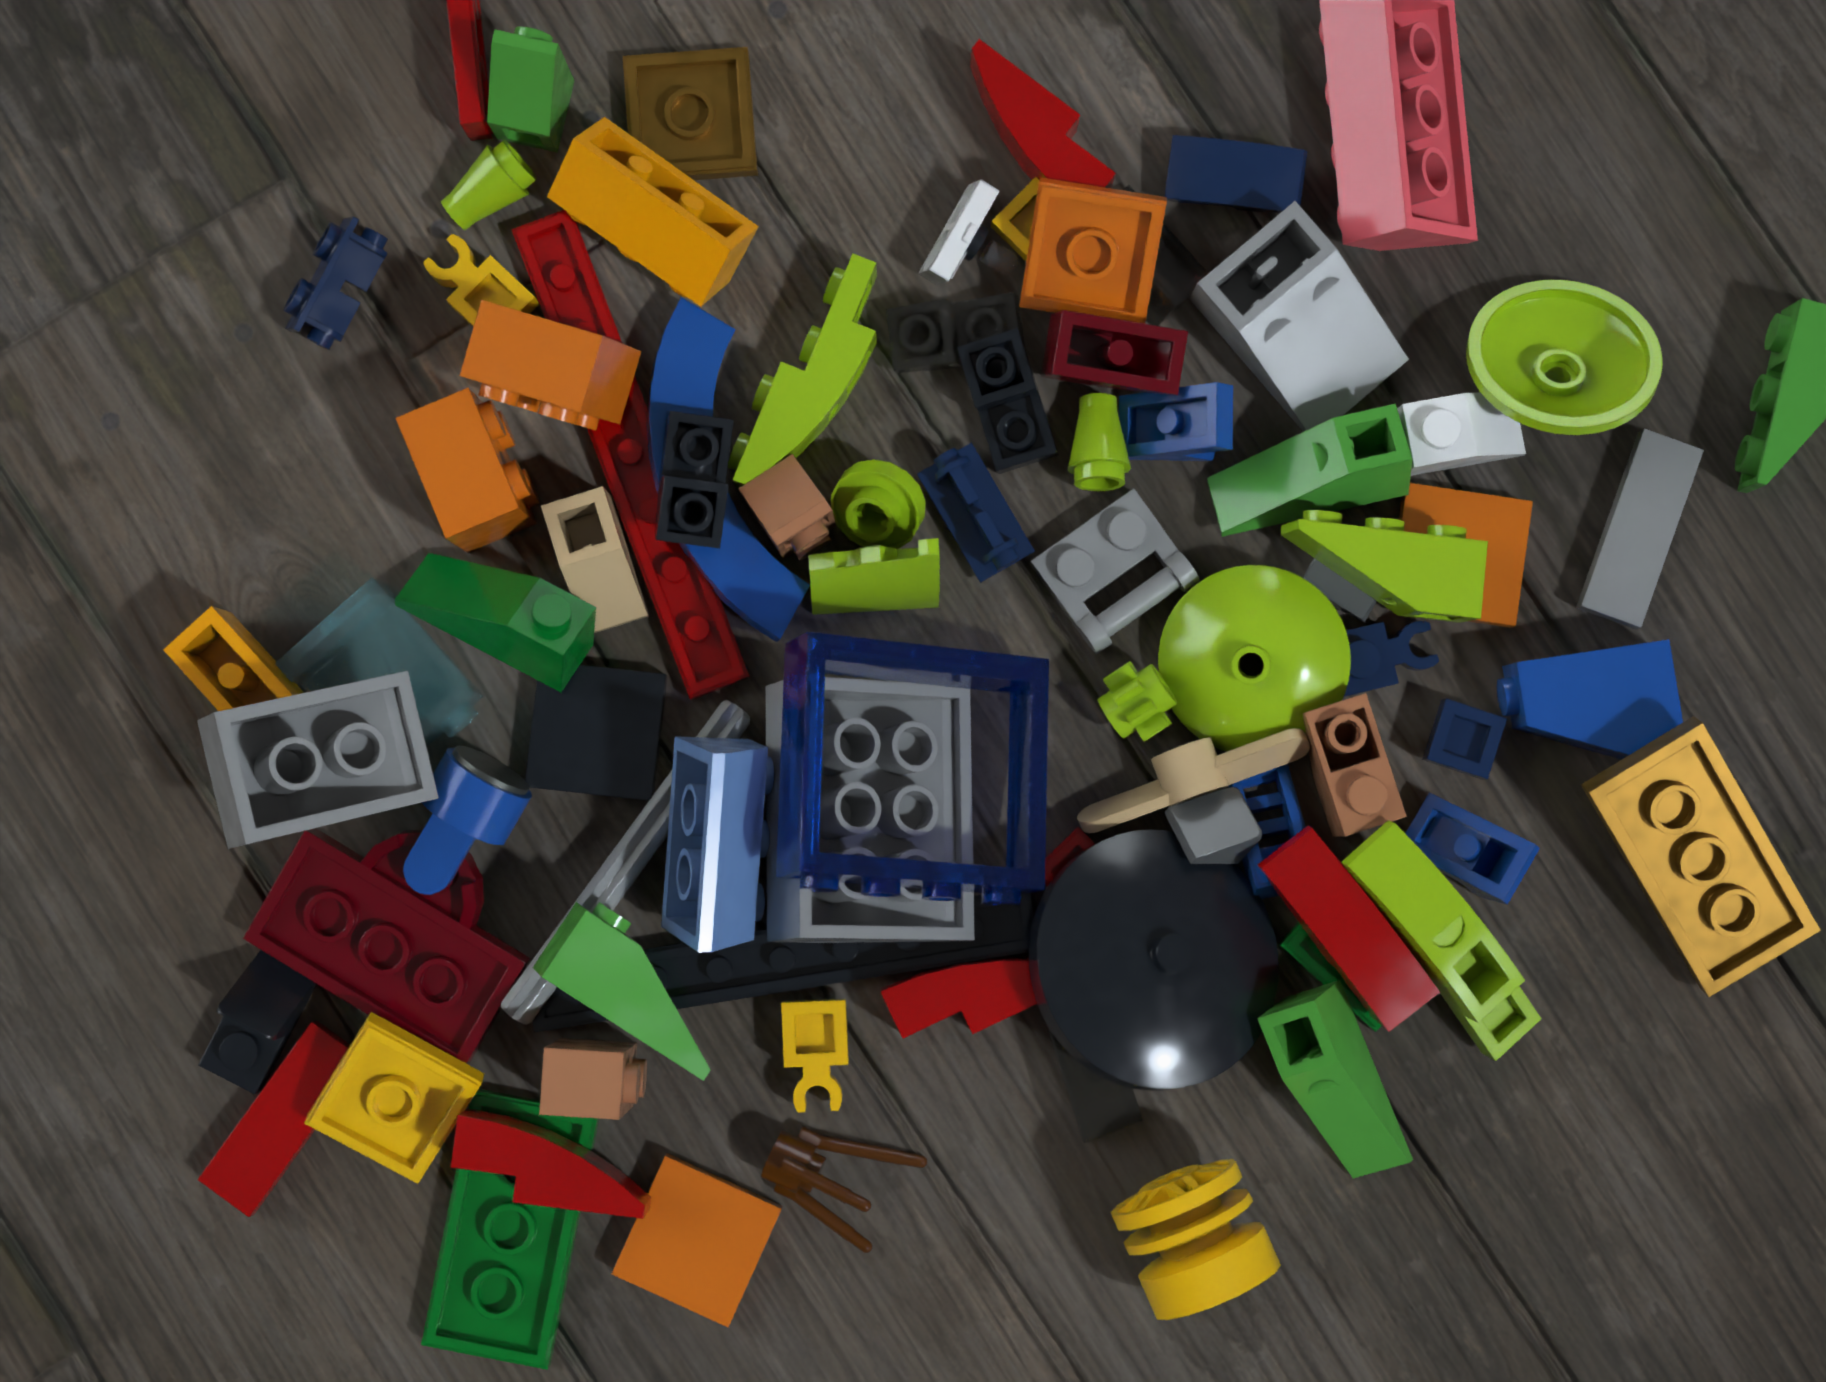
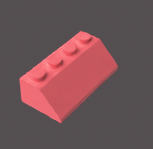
M1319 0L1321 13L1319 35L1324 46L1327 76L1325 98L1330 108L1333 139L1331 160L1336 170L1339 201L1337 222L1342 233L1343 245L1385 251L1468 244L1478 241L1454 0Z

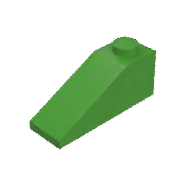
M576 902L532 968L548 982L704 1081L711 1069L641 945L625 934L632 923L600 902L593 912Z

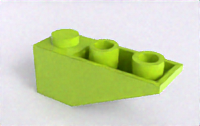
M1323 510L1303 511V519H1297L1281 526V536L1398 616L1457 623L1481 619L1488 541L1466 539V528L1450 525H1429L1427 534L1404 531V521L1378 517L1366 518L1365 527L1341 524V513Z

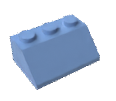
M675 736L661 927L697 952H714L754 940L755 921H760L764 913V890L762 885L758 883L760 858H764L767 855L769 848V827L766 820H763L765 795L770 794L774 783V765L772 758L768 756V747L749 739Z

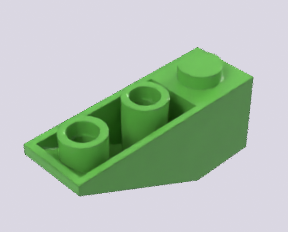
M1801 298L1783 309L1781 314L1776 313L1769 324L1764 343L1765 350L1771 351L1766 374H1761L1758 377L1750 398V410L1756 412L1751 435H1746L1741 441L1735 459V471L1741 473L1737 489L1739 492L1748 493L1767 485L1826 419V304Z
M1396 404L1331 418L1207 478L1221 536L1303 519V511L1305 510L1334 512L1408 495L1412 456Z
M1340 980L1285 997L1257 1018L1281 1079L1352 1178L1404 1165L1413 1160Z

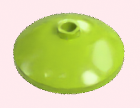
M1569 280L1527 282L1511 287L1496 295L1483 306L1475 317L1466 347V358L1470 375L1482 395L1496 409L1528 427L1563 435H1586L1604 432L1625 424L1636 417L1654 396L1661 378L1663 366L1662 351L1658 338L1640 312L1611 292L1593 285Z
M1242 565L1224 569L1208 576L1192 587L1180 599L1169 615L1162 632L1158 652L1159 673L1177 700L1178 704L1173 706L1172 710L1181 723L1199 739L1211 737L1214 747L1228 752L1287 729L1297 728L1305 731L1303 713L1342 701L1349 682L1351 669L1350 642L1342 618L1335 606L1310 581L1298 574L1275 566ZM1246 653L1258 654L1264 663L1263 671L1256 676H1249L1243 673L1239 665L1241 656Z

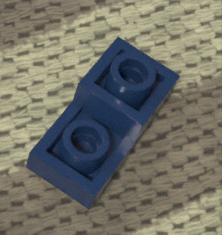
M1172 135L1164 197H1167V200L1171 202L1230 206L1241 211L1280 214L1294 201L1299 205L1301 204L1307 151L1253 142Z

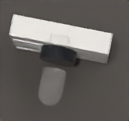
M982 179L968 184L918 274L936 285L949 282L950 278L953 279L963 259L967 261L973 259L988 235L989 229L981 223L999 193L998 189ZM994 239L989 241L979 259L982 263L1005 276L1014 274L1020 265L1018 256Z

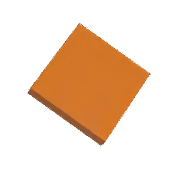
M1040 177L1019 307L1053 313L1067 310L1145 324L1167 197Z
M1410 483L1409 494L1402 496L1399 520L1405 522L1404 531L1427 534L1429 525H1450L1466 528V539L1488 541L1481 619L1468 622L1509 628L1516 626L1533 501Z
M666 1153L648 1192L651 1196L650 1210L643 1219L636 1218L611 1274L729 1328L783 1206Z

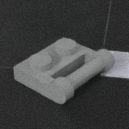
M1134 488L1030 562L1032 568L1095 654H1098L1112 644L1110 639L1112 635L1174 591L1180 589L1185 592L1200 582L1199 576L1191 563L1177 549ZM1154 554L1163 566L1162 570L1097 616L1090 612L1084 603L1086 600L1148 556Z

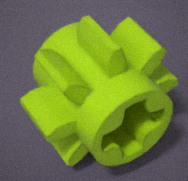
M1130 661L1103 678L1110 691L1097 700L1105 716L1123 739L1137 730L1145 742L1172 724L1165 712L1178 703L1166 681L1153 664H1149L1138 672Z

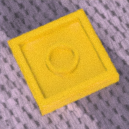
M370 1012L307 1114L304 1124L418 1184L455 1127L458 1114L465 1111L481 1086L485 1073Z

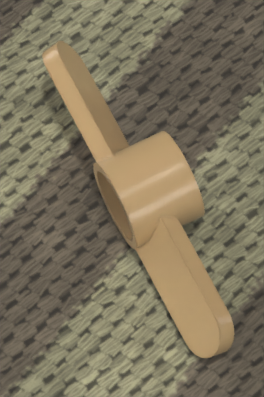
M1293 728L1217 755L1211 737L1187 743L1151 759L1158 780L1085 807L1077 816L1078 822L1083 832L1095 833L1164 807H1170L1224 789L1231 784L1302 758L1310 750V742L1305 731Z

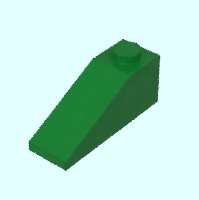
M428 553L395 598V606L560 693L594 643L595 606L542 578Z

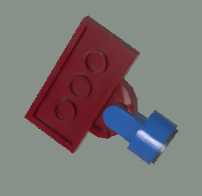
M456 746L445 751L433 772L439 798L422 802L432 812L423 830H405L374 845L365 857L316 828L304 831L243 939L367 1015L373 1012L469 1065L501 1011V1002L522 975L531 959L477 926L484 904L483 877L469 850L476 839L493 845H504L532 798V793L529 790L530 786L527 781L505 764L478 750L466 746Z

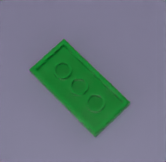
M478 1089L469 1103V1109L510 1116L549 1129L593 1152L599 1122L597 1118L539 1115L540 1100ZM456 1168L421 1345L548 1370L551 1365L581 1211L514 1203L512 1201L516 1176Z

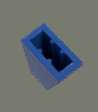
M1669 639L1515 662L1502 666L1504 678L1497 680L1499 707L1504 717L1510 716L1512 729L1621 760L1683 723Z

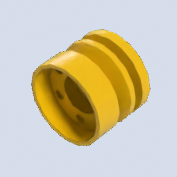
M1234 1159L1218 1160L1203 1165H1190L1169 1172L1144 1185L1139 1192L1118 1204L1110 1212L1118 1231L1138 1229L1123 1242L1129 1256L1147 1255L1156 1252L1160 1254V1257L1148 1264L1138 1275L1157 1320L1185 1317L1220 1305L1260 1285L1274 1275L1281 1266L1266 1229L1261 1222L1231 1225L1230 1221L1243 1213L1253 1202L1247 1189L1227 1191L1242 1178V1174Z

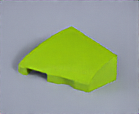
M939 538L918 540L919 548L896 549L878 545L850 551L808 555L812 614L938 608L940 592Z

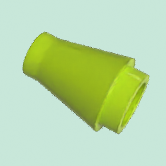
M503 140L494 148L490 145L485 147L452 192L441 200V204L450 217L466 231L481 219L528 196L529 191L527 188L537 180V177L516 149L509 142Z
M1107 393L1084 395L1079 398V415L1068 464V472L1074 475L1075 487L1082 490L1109 491L1121 488L1125 485V473L1131 470V465L1117 412V397Z

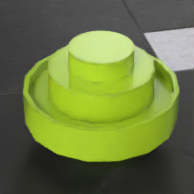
M872 459L855 463L844 471L831 494V509L833 510L836 525L848 539L862 547L881 545L899 549L913 539L925 517L926 500L920 485L907 471L891 462Z

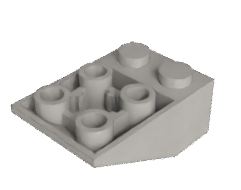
M1296 201L1196 284L1189 298L1303 432L1331 418L1343 416L1409 360L1338 249Z

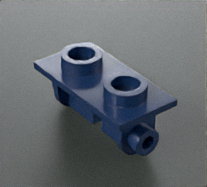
M354 216L344 218L340 226L332 222L327 226L313 253V256L321 260L310 282L303 278L297 282L283 310L291 315L285 329L290 332H300L303 324L311 327L307 339L327 350H330L334 340L342 341L343 335L360 305V302L340 292L344 282L346 281L367 292L388 254L383 250L388 239L368 227H365L361 236L353 232L359 221Z
M972 442L959 450L952 448L934 459L935 464L917 473L918 478L980 583L1035 552Z

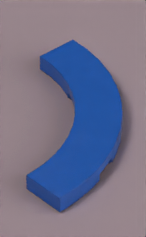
M682 297L663 332L654 359L649 388L646 427L649 459L657 493L659 490L667 411L713 417V400L718 372L725 350L736 330ZM727 493L720 549L679 544L686 556L692 559L703 577L712 585L713 591L728 607L749 625L773 641L778 642L810 584L789 571L765 549L741 518L729 493Z

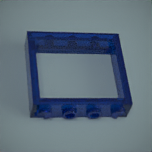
M806 632L785 643L776 878L800 879V889H811V892L839 891V882L861 884V895L873 897L900 896L901 887L922 889V899L929 901H960L961 892L982 893V904L1020 905L1021 895L1045 890L1049 659L816 632ZM825 674L1010 693L1006 867L819 852Z

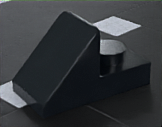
M260 950L220 1002L216 1012L223 1015V1018L198 1066L253 1094L260 1093L317 984Z

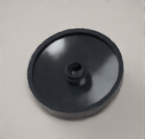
M1149 829L1126 832L1100 841L1081 851L1056 874L1046 888L1034 915L1029 940V970L1035 999L1053 1035L1065 1050L1085 1068L1112 1083L1128 1088L1149 1091L1184 1088L1205 1082L1228 1070L1248 1052L1262 1033L1257 1018L1273 1007L1279 974L1278 949L1272 922L1259 895L1253 894L1249 879L1235 864H1190L1175 833L1171 831Z

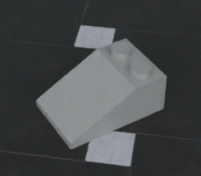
M408 671L217 711L197 720L228 849L439 798Z

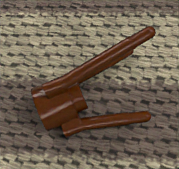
M804 1126L801 1128L798 1137L782 1130L765 1163L761 1178L776 1184L773 1192L793 1200L843 1239L849 1241L862 1252L869 1253L873 1246L868 1239L808 1194L812 1192L813 1188H816L862 1212H867L871 1209V1202L868 1199L820 1174L826 1157L816 1153L817 1149L917 1168L925 1167L927 1165V1158L923 1155L908 1153L902 1150L824 1136Z

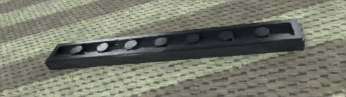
M1029 887L974 895L975 940L767 942V929L755 931L754 940L714 952H697L685 943L643 950L676 1009L1026 953L1029 952L1030 931L1034 913ZM557 987L532 1022L535 1033L609 1020Z

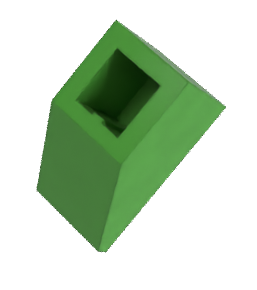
M519 26L515 28L514 33L494 29L491 43L487 123L498 140H506L507 142L558 153L575 80L559 44L552 42L553 37L541 30Z

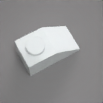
M1461 393L1406 403L1397 408L1412 456L1411 476L1519 457L1526 454L1520 423L1496 409L1482 393Z

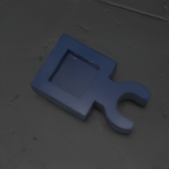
M1416 621L1402 627L1392 639L1387 638L1384 622L1347 630L1351 651V669L1344 697L1398 684L1396 665H1402L1404 668L1413 671H1421L1436 665L1439 662L1438 654L1421 658L1415 656L1409 647L1413 635L1431 630L1430 622Z

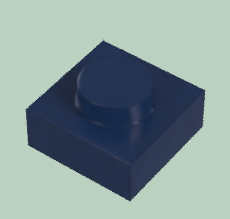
M1447 698L1442 699L1422 760L1481 780L1488 779L1507 718Z

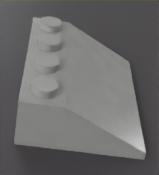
M797 675L765 686L766 746L768 747V756L772 758L774 765L773 787L770 794L766 795V822L769 827V848L766 855L767 942L856 943L975 940L970 686Z

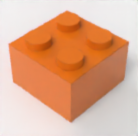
M481 300L459 376L481 382L479 396L596 431L599 419L617 424L621 423L642 351L596 333Z
M466 388L395 418L445 539L469 553L537 524L530 507L540 504L539 497L526 469L521 470L516 459L510 460L506 449L515 446L516 443L502 411H497L491 400L482 402L469 388Z

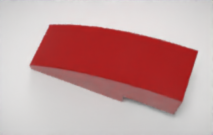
M978 39L971 48L970 68L982 102L1000 138L1025 174L1031 180L1035 177L1038 179L1041 177L1112 188L1116 173L1072 140V137L1077 132L1080 114L981 39Z
M1309 825L1258 864V867L1325 959L1337 969L1369 1015L1388 1032L1440 993L1417 959L1371 899Z
M994 958L952 964L915 974L885 986L880 991L902 1039L962 1011L972 1034H975L1037 1004L1030 978L1029 958Z
M469 1108L457 1116L451 1168L516 1176L512 1201L514 1203L643 1219L650 1210L651 1196L618 1168L578 1143L549 1129L510 1116Z

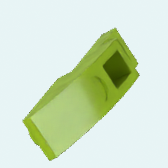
M852 253L846 270L835 267L823 297V303L831 305L822 328L815 325L811 326L800 352L799 361L807 363L805 371L780 362L775 377L767 374L763 376L751 408L760 412L751 436L740 433L728 462V468L736 471L733 482L737 489L791 454L795 458L800 456L825 430L848 399L863 374L877 344L876 331L858 324L877 278L876 262Z
M1390 820L1385 822L1341 862L1420 963L1482 1054L1497 1061L1542 1019L1521 989L1520 985L1525 979L1507 953L1465 899L1396 823Z

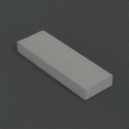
M1645 428L1638 432L1576 608L1632 629L1642 627L1704 452L1703 449Z

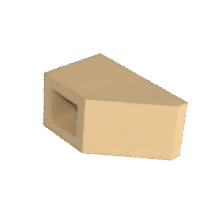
M602 486L541 505L556 557L570 594L596 607L594 633L648 617V611L613 499L607 490Z

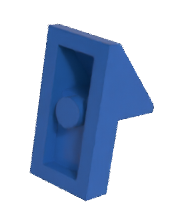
M1213 382L1179 387V392L1176 396L1148 392L1119 396L1118 416L1129 460L1211 461L1214 459L1216 451L1233 450V385Z
M1430 792L1405 833L1441 873L1459 881L1473 894L1481 898L1507 905L1540 849L1536 844Z

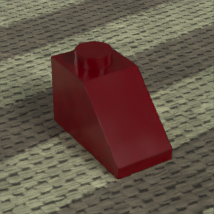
M1060 310L1050 316L1041 377L1103 388L1176 396L1179 392L1188 331Z

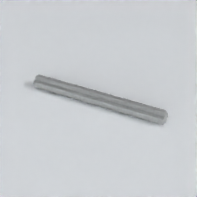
M725 700L720 703L696 737L739 739L750 724V716L733 702ZM672 770L501 1002L503 1011L517 1022L526 1025L531 1023L557 988L542 978L532 967L575 903H579L591 912H593L599 902L614 910L668 836Z

